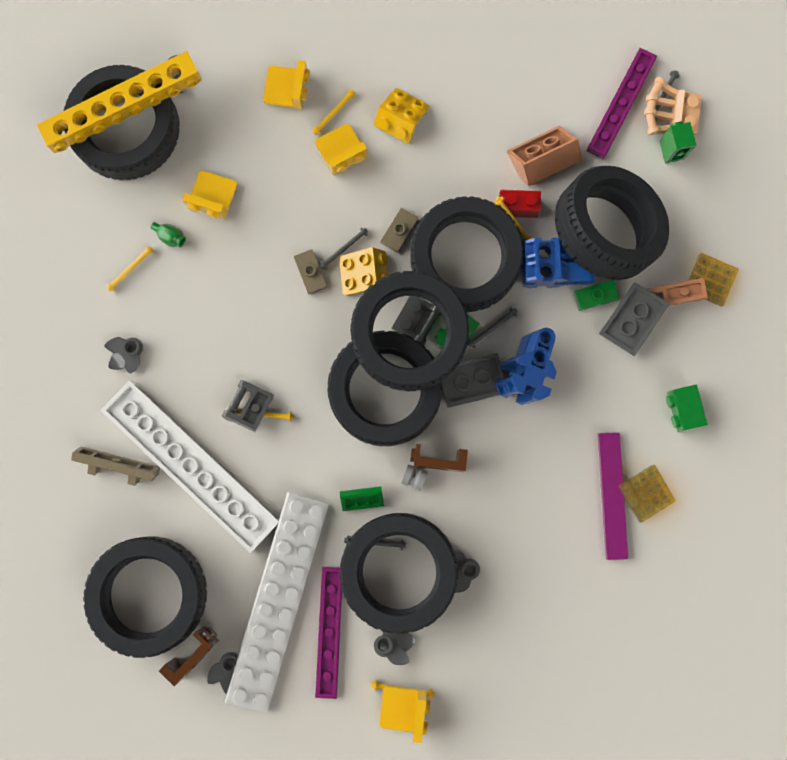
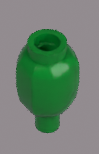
M156 222L152 223L151 229L157 232L159 240L166 245L182 247L185 244L186 237L183 236L181 229L171 224L160 225Z

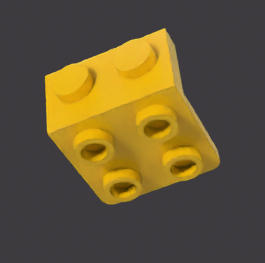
M298 60L297 69L273 65L268 67L263 96L265 104L302 109L303 101L307 99L306 82L310 80V69H307L306 61Z
M395 88L379 106L373 126L408 144L412 139L416 125L428 111L429 105L409 95L404 90Z
M344 124L315 140V145L332 175L342 173L348 167L358 164L368 157L367 147L364 142L360 143L350 124Z
M201 170L191 194L184 193L182 201L190 211L197 213L200 211L206 213L211 218L225 220L237 188V182Z
M374 247L342 255L339 259L343 294L347 296L364 292L370 285H374L375 281L389 275L386 251Z
M385 686L383 688L379 726L383 729L413 732V742L422 743V735H427L428 721H424V717L430 711V700H426V690Z

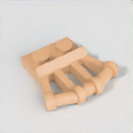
M657 77L650 94L646 96L647 108L644 111V116H646L648 122V135L664 133L671 124L682 121L683 123L691 122L695 136L698 132L702 95L685 92V90H676L668 85L663 78ZM661 90L674 99L661 98L658 94ZM655 106L671 107L672 113L657 111ZM655 118L671 122L669 125L659 127L656 124Z

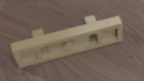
M85 447L76 449L72 452L71 461L88 465L87 474L95 476L100 472V468L128 475L127 484L133 486L140 482V478L153 481L160 471L159 466Z

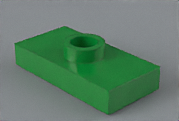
M614 280L574 291L579 311L620 299Z
M381 486L340 491L342 511L384 506Z

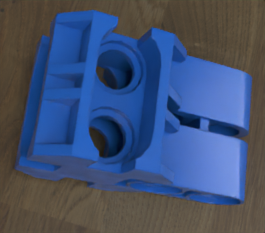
M542 238L524 241L523 287L529 289L537 288L538 286L556 288L564 285H588L596 282L595 275L584 270L568 255L559 238H552L550 241H542ZM539 250H545L548 257H542L539 254ZM540 270L548 271L549 277L545 278L542 276Z
M546 327L523 336L516 357L502 362L500 369L509 372L508 379L505 380L497 378L495 386L500 396L508 398V395L518 393L516 403L521 405L540 401L550 396L552 389L544 386L543 382L547 377L555 379L557 374L553 362L549 360L556 339L552 329Z

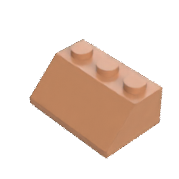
M561 126L555 127L507 150V154L520 179L528 186L538 184L541 180L554 176L566 168L573 167L576 163L583 160L578 139Z

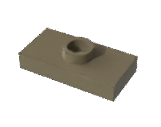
M401 208L380 243L398 253L417 223L418 217Z
M313 249L295 255L294 259L308 295L327 288Z

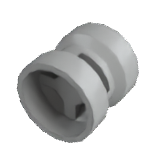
M408 464L401 484L414 486V489L421 491L428 472L416 470L414 466Z

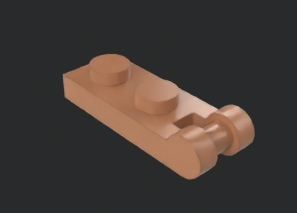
M704 278L647 289L655 295L662 293L663 299L670 306L708 298Z

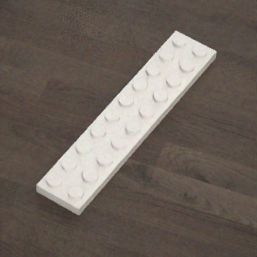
M129 380L100 410L249 553H252L278 525L279 520L132 381Z
M287 493L225 698L226 704L268 712L329 504Z

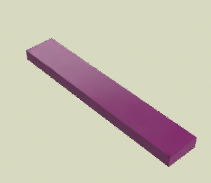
M639 48L586 150L587 152L604 160L657 55Z
M598 433L606 560L628 559L625 503L622 490L623 474L620 433Z
M322 567L315 698L337 699L342 607L341 567Z

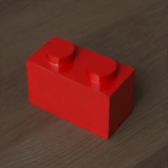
M500 190L498 197L504 198L503 203L514 217L538 218L541 212V191Z

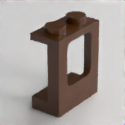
M416 444V448L411 449L410 462H414V467L454 472L466 471L467 449L457 450L456 461L419 457L421 444Z
M203 626L193 633V636L202 644L183 665L176 658H173L159 670L173 686L181 682L218 643L217 633L212 628Z

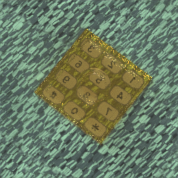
M700 253L688 280L704 278L708 296L705 300L722 307L725 304L739 269Z
M655 464L650 465L619 485L621 492L639 522H644L676 501Z

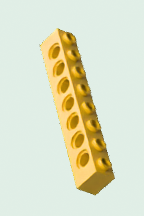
M185 51L36 125L47 147L54 154L63 152L69 146L81 143L93 134L102 133L105 128L113 124H120L124 119L132 115H138L144 109L156 106L168 97L177 96L180 91L186 88L195 87L202 79L188 51ZM181 74L179 78L173 79L175 75ZM162 83L161 87L155 88L157 84ZM139 93H144L141 97H136ZM120 102H125L124 105L118 107ZM102 111H106L104 115L99 116ZM87 120L84 125H81L82 121ZM68 129V132L62 135V132Z

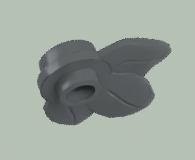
M115 337L104 345L107 350L113 353L109 361V369L119 370L125 367L129 374L138 369L140 365L139 356L143 352V344L139 339L128 338L125 340L121 337ZM136 345V350L131 352V346Z
M454 550L458 565V581L455 593L466 591L470 587L471 580L478 577L480 566L474 559H467L464 553ZM471 565L473 571L471 573L466 572V566Z
M383 632L375 640L374 650L377 655L387 657L392 664L406 665L410 662L406 652L412 648L416 638L409 633L392 634ZM382 643L389 645L387 650L380 648Z
M225 653L221 657L220 662L212 665L208 672V684L220 682L226 695L238 659L237 653ZM228 659L234 660V666L228 665Z

